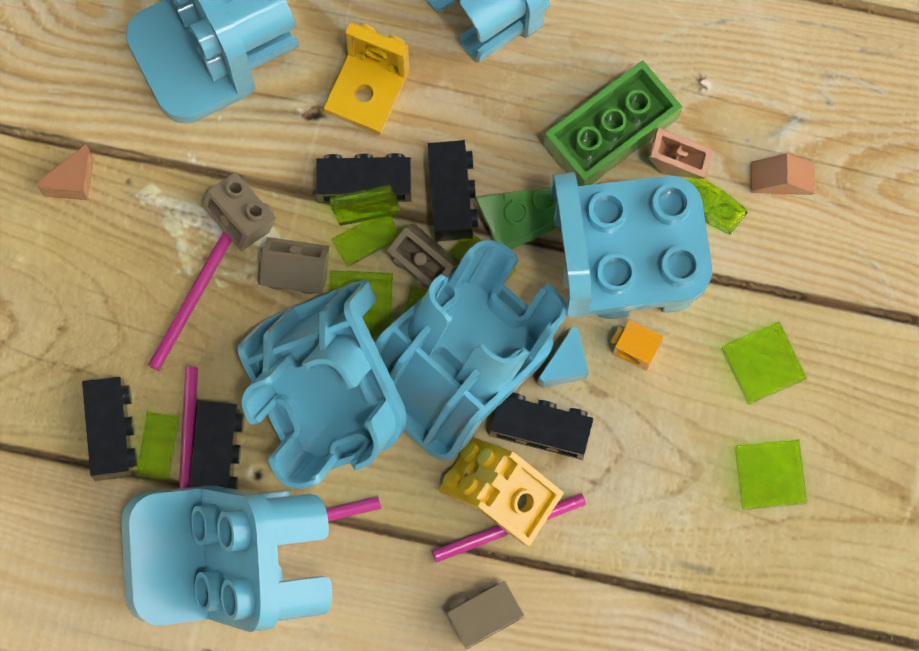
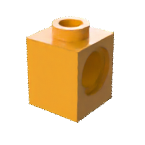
M629 320L625 328L619 325L611 343L616 345L613 354L647 371L662 342L663 336Z

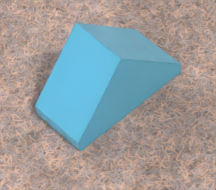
M572 327L539 377L538 385L542 388L587 379L589 372L578 328Z

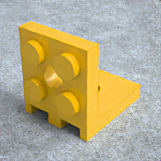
M350 22L345 32L348 56L323 111L333 117L381 135L410 71L408 45L397 36L388 35L386 37L376 33V30L370 25L364 23L357 25ZM363 88L369 89L373 96L369 101L361 102L355 97L358 90Z
M473 437L461 450L460 457L453 468L446 473L443 483L438 489L445 497L481 511L515 539L529 547L564 493L513 451ZM522 494H526L527 501L522 509H518L517 502Z

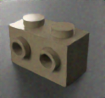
M237 172L208 189L202 203V207L241 251L269 234L276 219L270 206L258 198L249 182L243 180Z
M415 223L406 226L387 249V252L393 256V261L401 268L409 269L417 276V281L427 289L440 274L447 277L460 264L459 260Z
M267 237L261 254L259 285L269 286L275 290L290 289L304 294H322L327 279L329 246Z
M493 580L480 587L479 591L481 594L471 600L464 596L450 604L452 610L447 612V616L466 650L523 619L524 614L505 581L498 584L496 580Z

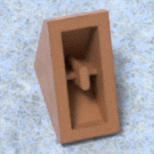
M658 127L655 130L648 158L664 175L705 179L713 149Z
M84 145L36 182V185L45 197L89 200L94 162L89 148Z
M788 153L752 161L751 193L813 195L814 163Z

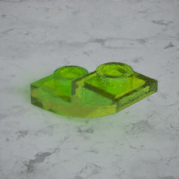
M690 178L688 181L696 187L701 195L706 224L731 235L748 214L747 209L705 179Z

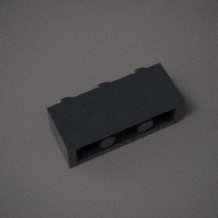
M465 140L427 143L436 242L473 239V228H479L477 209H471L470 199L476 196L475 179L469 180L468 169H474L472 150L466 151Z
M400 153L387 154L386 157L375 158L371 154H357L355 158H342L338 154H327L324 158H316V195L318 203L412 202L411 157H405V155Z
M121 377L82 381L90 476L95 481L133 477V467H138L136 448H131L130 436L135 435L133 416L128 417L127 405L132 404L130 385L125 386Z
M514 392L496 408L490 437L583 460L594 419L588 417V412L577 408H570L569 412L557 409V404L545 400H539L538 404L525 401L526 397L524 395Z
M198 401L189 487L219 486L238 489V477L233 476L234 464H240L241 445H236L237 433H243L244 414L240 413L237 404Z

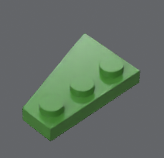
M550 187L474 196L493 240L506 245L511 250L557 228V226H554L556 201L551 199Z

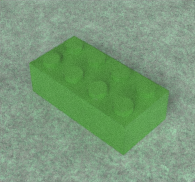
M642 60L547 131L544 137V146L567 173L575 172L578 186L592 185L654 137L656 128L666 129L678 120L682 106Z

